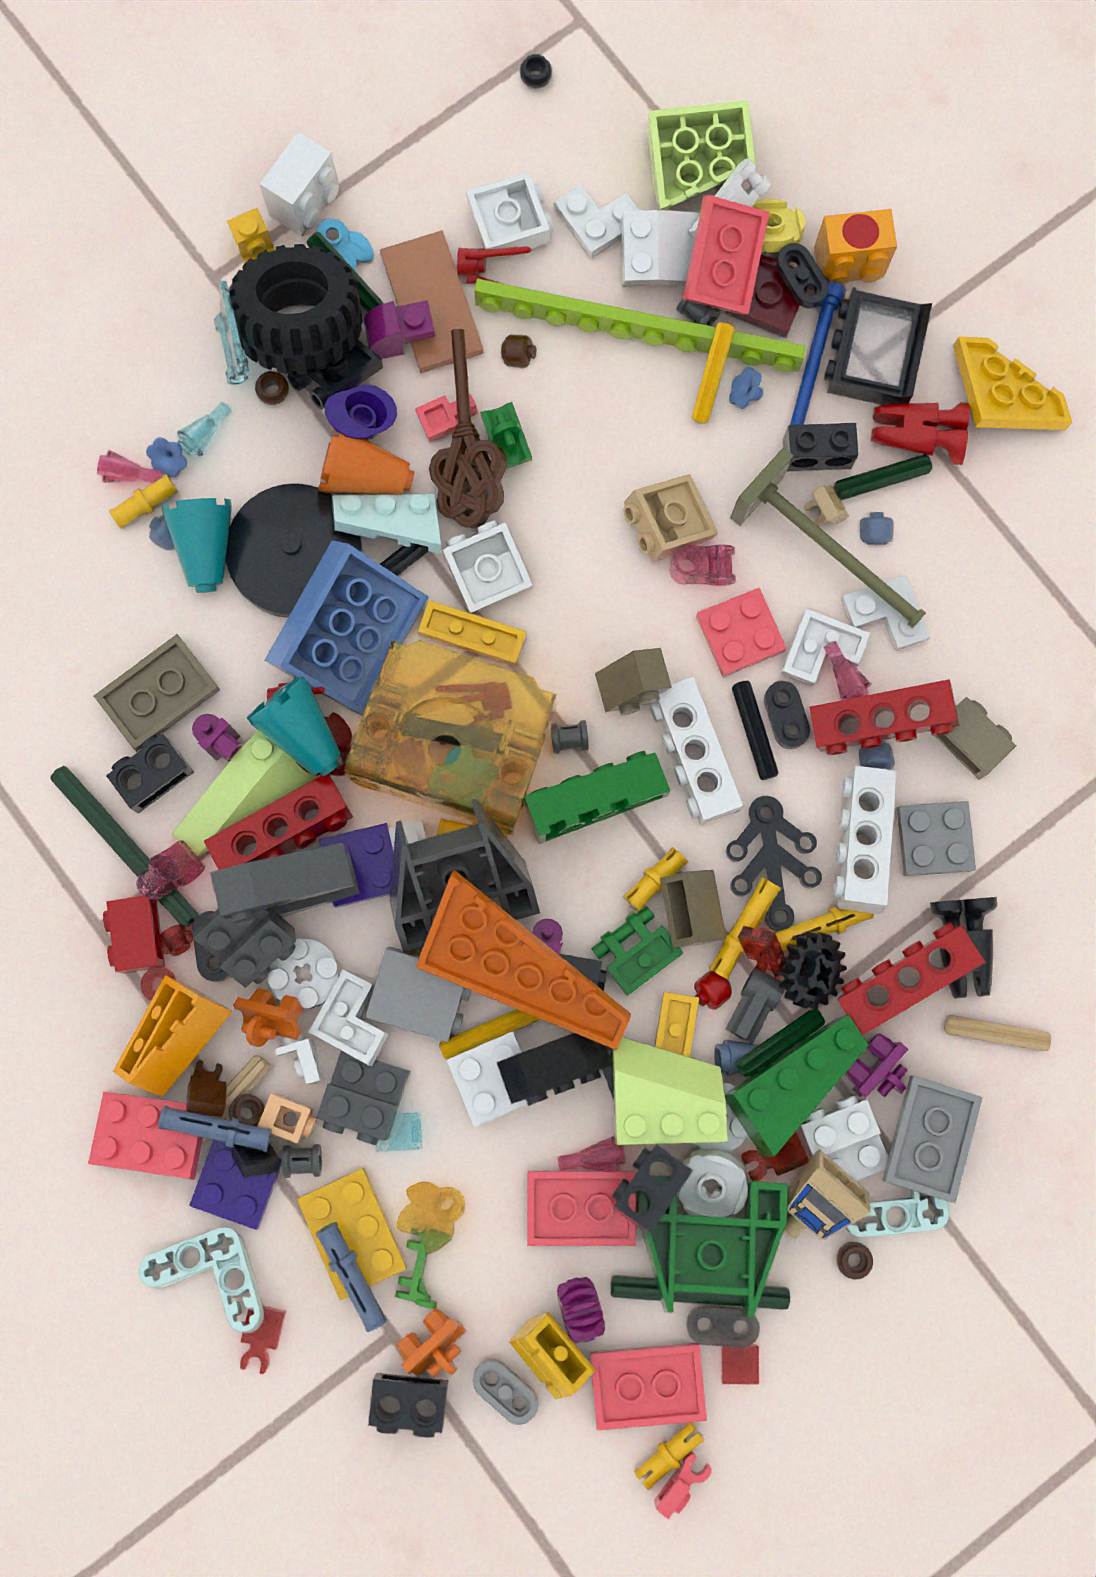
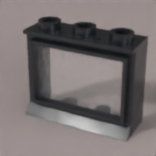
M853 287L849 298H842L837 318L843 319L841 330L835 329L831 343V349L836 350L834 360H828L824 380L829 381L827 393L879 405L909 403L915 389L932 303L917 304L858 291L856 287Z

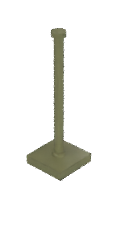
M783 447L738 497L730 518L741 526L761 502L764 504L769 502L909 621L907 625L913 628L926 612L922 609L918 611L777 492L779 489L777 485L784 478L794 457L793 454Z

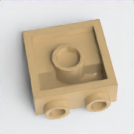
M690 474L636 489L624 501V517L629 524L635 525L639 534L637 539L638 547L643 554L649 555L652 562L679 554L684 548L711 540L718 534Z

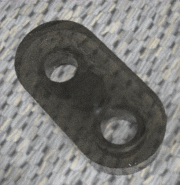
M700 1305L693 1308L686 1318L688 1334L695 1342L702 1345L748 1347L757 1340L760 1333V1325L755 1315L754 1318L743 1317V1308ZM706 1317L710 1320L708 1329L700 1330L697 1327L700 1318ZM738 1320L746 1322V1329L741 1333L734 1331V1324Z

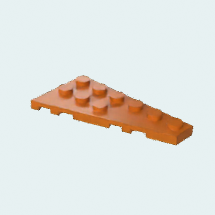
M453 870L416 968L617 1050L630 1021L631 1013L463 876Z

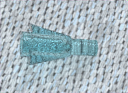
M221 402L209 415H205L178 430L179 440L177 442L182 450L191 456L194 454L202 456L218 425L231 413L230 407L226 403Z

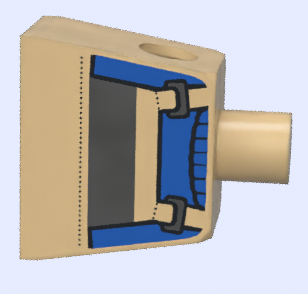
M819 1149L788 1187L787 1211L790 1214L787 1215V1223L784 1230L788 1235L796 1238L804 1230L808 1229L820 1240H826L871 1212L870 1193Z

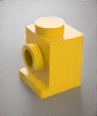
M258 208L227 220L233 240L244 263L250 258L255 260L260 252L275 250L269 231Z

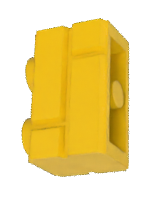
M549 1312L529 1319L509 1341L542 1383H546V1389L555 1399L572 1396L595 1371Z

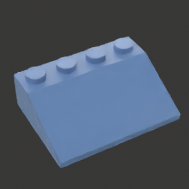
M331 541L264 661L295 679L303 676L311 688L324 687L325 692L322 693L323 695L359 715H363L426 603L428 596L350 544Z

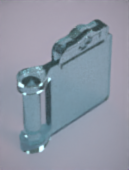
M225 280L220 281V313L214 318L216 331L220 332L228 367L225 371L227 383L238 385L248 380L250 370L247 356L239 340L228 285Z

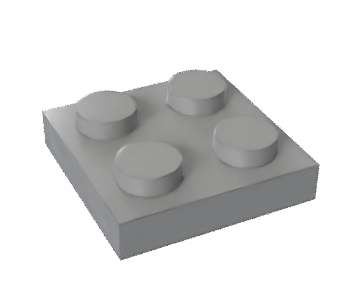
M968 801L897 807L904 876L972 872L976 870Z

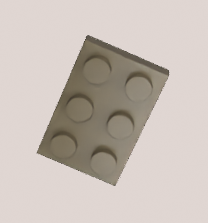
M176 634L96 693L94 698L131 747L138 752L140 745L145 740L165 732L220 691V688L180 636Z

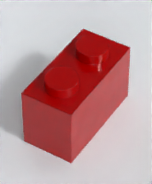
M151 895L106 901L107 911L103 912V923L106 932H110L112 946L107 948V955L110 966L115 967V972L125 974L165 967L157 899Z

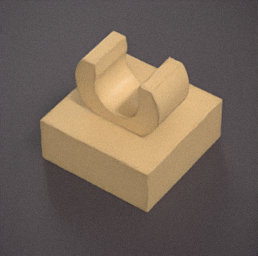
M823 485L813 491L812 494L816 500H811L804 506L805 511H812L816 507L820 509V517L813 521L817 526H823L827 522L840 523L849 517L835 488Z

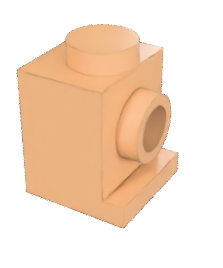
M271 1093L258 1127L271 1128V1134L298 1144L302 1141L303 1136L310 1138L317 1119L312 1116L313 1107L286 1098L280 1094ZM289 1112L297 1115V1122L293 1126L288 1125L285 1121V1116Z

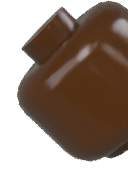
M511 334L502 343L501 357L507 366L526 368L530 364V359L536 358V346L533 345L528 335Z

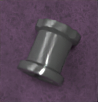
M683 298L676 308L680 314L685 313L694 323L711 326L721 313L717 308L686 301Z
M582 720L579 724L564 726L551 723L553 753L559 754L560 750L575 748L587 751L589 745L586 721Z
M314 1144L313 1148L291 1149L290 1145L283 1146L282 1173L284 1178H290L291 1174L313 1173L314 1177L321 1176L322 1150L320 1144Z

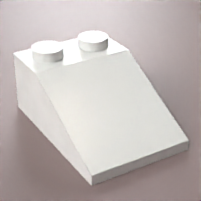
M668 210L623 211L621 217L623 286L686 284L695 241L688 231L698 219L700 213Z

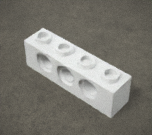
M694 677L671 684L672 688L659 694L660 700L649 705L655 721H661L666 732L661 735L663 744L668 754L674 753L678 764L674 766V772L679 785H686L690 798L686 799V803L692 818L698 817L700 824H704L740 811L743 807L741 798ZM676 713H685L689 716L691 724L684 728L678 727L673 722L672 716ZM691 744L699 746L702 749L703 757L698 760L690 759L685 753V747ZM702 776L710 777L715 783V790L703 792L697 785V779Z
M855 765L850 775L843 778L841 796L847 797L846 809H842L840 812L839 830H844L843 843H838L836 852V863L841 864V875L836 876L833 896L839 898L838 909L881 914L887 907L897 771ZM859 801H868L872 804L874 811L867 812L863 810L859 805ZM856 834H866L871 839L872 844H861ZM860 866L866 869L869 879L859 878L854 872V867Z

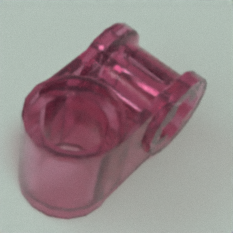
M724 544L683 546L677 550L669 568L670 576L674 581L683 585L708 584L712 586H726L734 584L736 582V575L732 574V556L735 554V547ZM683 559L689 560L693 563L695 569L693 571H685L681 569L678 561Z
M184 840L177 841L168 849L151 858L148 865L149 869L142 872L137 878V889L148 899H161L179 887H184L195 880L205 870L206 865Z

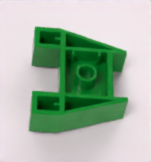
M651 1175L658 1182H665L669 1178V1176ZM749 1182L748 1196L745 1202V1219L677 1215L676 1195L653 1231L648 1235L641 1230L664 1313H673L674 1292L743 1296V1317L754 1318L787 1223L788 1184ZM638 1192L637 1213H644L649 1207V1201L643 1193Z

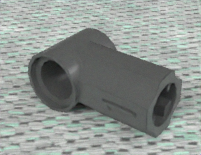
M754 967L740 993L742 997L725 1030L753 1044L769 1012L775 1009L785 991L779 988V984L782 981Z

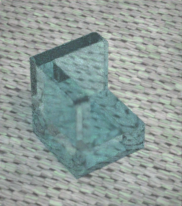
M421 1112L396 1113L388 1140L383 1141L379 1139V1143L376 1144V1152L423 1148Z

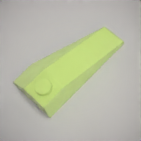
M257 730L234 755L172 834L194 855L200 857L209 852L204 840L318 777L305 772L293 758Z

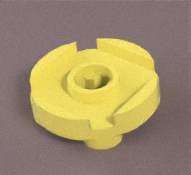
M761 199L754 203L752 207L770 212L767 225H773L766 227L761 253L780 252L788 244H799L805 229V217L800 209L796 207L794 212L792 209L787 208L786 201L779 199Z

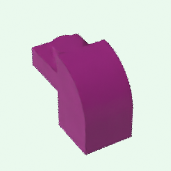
M428 300L396 307L394 301L387 302L370 310L363 320L369 349L382 359L404 355L403 343L435 337Z

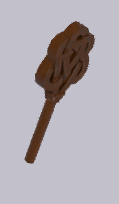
M454 329L451 331L458 424L455 426L452 435L451 446L440 449L432 457L429 472L432 482L439 489L437 496L439 512L446 518L454 519L463 527L477 529V527L484 525L489 516L497 512L504 502V490L501 480L507 469V456L503 448L488 440L481 441L475 425L471 423L465 331L463 329Z

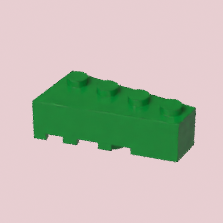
M640 751L626 757V762L617 765L608 763L594 769L593 773L584 776L576 775L563 780L560 784L544 787L524 795V806L538 843L542 844L667 797L670 793V788L656 753L647 755L645 751Z
M849 1015L835 1018L725 1094V1101L762 1157H774L868 1047V1043Z

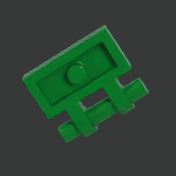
M647 906L637 914L632 912L625 918L626 922L612 933L607 931L600 937L601 941L591 948L599 960L609 952L617 959L606 969L626 996L630 995L683 954L680 947H672L671 936L663 925L650 933L645 925L655 916ZM636 933L642 941L625 952L620 944Z

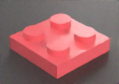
M760 587L696 614V618L722 677L784 653L787 649Z

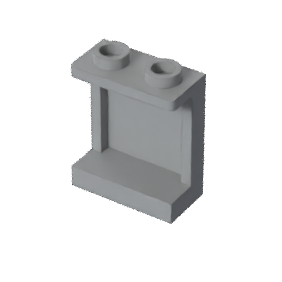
M391 946L387 947L365 1018L445 1042L449 1041L451 1033L458 1035L464 1014L458 1013L462 999L468 1001L471 990L416 968L419 957L404 953L401 949Z

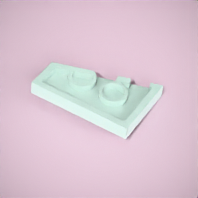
M434 494L332 495L334 530L376 539L379 536L397 539L398 545L410 547L411 543L429 547V552L440 554L441 540Z

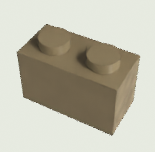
M661 648L634 650L595 673L605 712L620 711V715L638 712L640 710L639 705L650 704L660 700L659 694L672 688Z
M965 697L956 705L960 726L952 727L953 732L935 737L980 780L988 775L1016 745L1011 741L1012 735L1009 731L999 724L995 725L986 716L987 711L979 702L971 701L968 697Z
M714 870L686 871L660 878L673 948L701 945L726 939Z

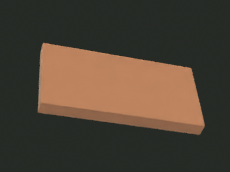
M443 230L380 249L397 305L401 306L428 300L435 337L410 342L420 373L453 363L451 331L454 329H463L465 331L467 359L484 354L483 346Z

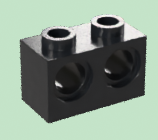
M856 423L788 425L783 437V447L793 454L794 457L787 471L852 469L858 457Z
M164 734L159 737L155 735L145 740L140 745L141 750L131 758L126 756L118 760L111 767L113 771L106 775L129 808L138 814L194 773L171 740ZM169 753V764L162 769H157L155 765L157 757L160 754ZM134 774H141L142 781L139 787L129 790L127 787L128 779Z
M657 1144L651 1151L647 1148L643 1149L632 1165L638 1170L632 1180L629 1182L623 1178L611 1196L617 1200L612 1209L648 1235L653 1231L693 1172L691 1168ZM654 1162L666 1164L670 1172L668 1180L665 1182L655 1181L650 1175L651 1164ZM640 1192L648 1198L649 1207L646 1212L636 1213L631 1210L628 1202L631 1194Z
M376 1373L372 1384L368 1426H377L376 1431L385 1434H396L398 1429L413 1430V1435L417 1437H435V1433H442L444 1427L449 1380ZM385 1396H393L398 1400L400 1409L397 1412L388 1413L381 1407L380 1400ZM422 1400H430L435 1404L437 1412L430 1417L422 1416L417 1410V1403Z

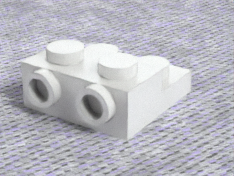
M529 172L466 191V198L485 250L529 246L532 249L550 243V233L554 232L553 221L549 212H543L541 203L544 201L540 185L538 183L533 184Z
M493 520L477 527L479 534L466 539L465 535L461 534L445 541L447 548L441 552L469 613L533 586L506 522L497 525L496 521Z
M852 1095L837 1101L838 1108L827 1113L824 1112L823 1108L816 1109L798 1128L810 1159L820 1149L855 1181L883 1171L886 1168L888 1155L879 1136L881 1132L867 1099L858 1100L856 1095Z

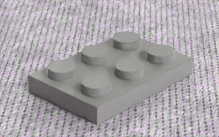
M910 1076L882 1181L956 1203L983 1097L920 1077Z

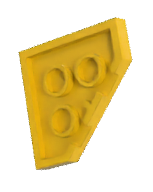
M979 337L957 338L953 348L975 427L1067 430L1072 424L1064 394L1055 387L1048 390L1034 379L1037 375L1035 372L1016 358L1011 362L997 351L999 345L991 339Z

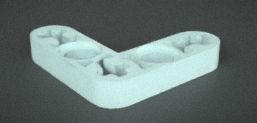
M910 1190L911 1197L870 1201L871 1212L866 1216H876L874 1208L879 1207L878 1220L881 1229H876L877 1223L871 1221L863 1223V1229L861 1230L855 1224L846 1227V1230L857 1237L938 1230L945 1226L949 1219L948 1201L931 1196L932 1206L940 1211L939 1215L934 1216V1222L932 1223L929 1218L922 1215L923 1211L928 1210V1198H919V1192ZM893 1206L901 1207L905 1213L904 1222L897 1227L890 1226L886 1220V1213Z
M227 1227L218 1228L154 1252L141 1261L138 1269L141 1282L157 1289L213 1269L230 1326L236 1331L251 1333L262 1324L264 1318L263 1307L244 1241L237 1231ZM223 1236L234 1240V1244L229 1246V1253L226 1254L222 1250L210 1252L213 1260L209 1261V1252L204 1245L205 1242H207L209 1247L213 1248L222 1244ZM195 1247L200 1252V1261L195 1267L186 1268L182 1262L183 1254L187 1249ZM155 1262L162 1266L174 1263L178 1270L177 1274H175V1269L172 1268L161 1271L159 1280L149 1276V1272L154 1270L153 1263ZM240 1269L245 1275L244 1284L238 1290H230L226 1284L227 1276L231 1271ZM249 1292L250 1297H244L243 1301L247 1309L254 1310V1315L249 1317L250 1324L246 1325L245 1322L237 1320V1316L242 1314L240 1302L234 1301L232 1303L231 1298L242 1297Z

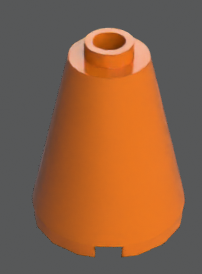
M333 428L332 434L338 436L332 435L331 442L328 444L320 477L326 483L320 482L318 491L324 493L402 495L404 490L410 491L415 471L409 470V462L365 438L354 439L346 437Z

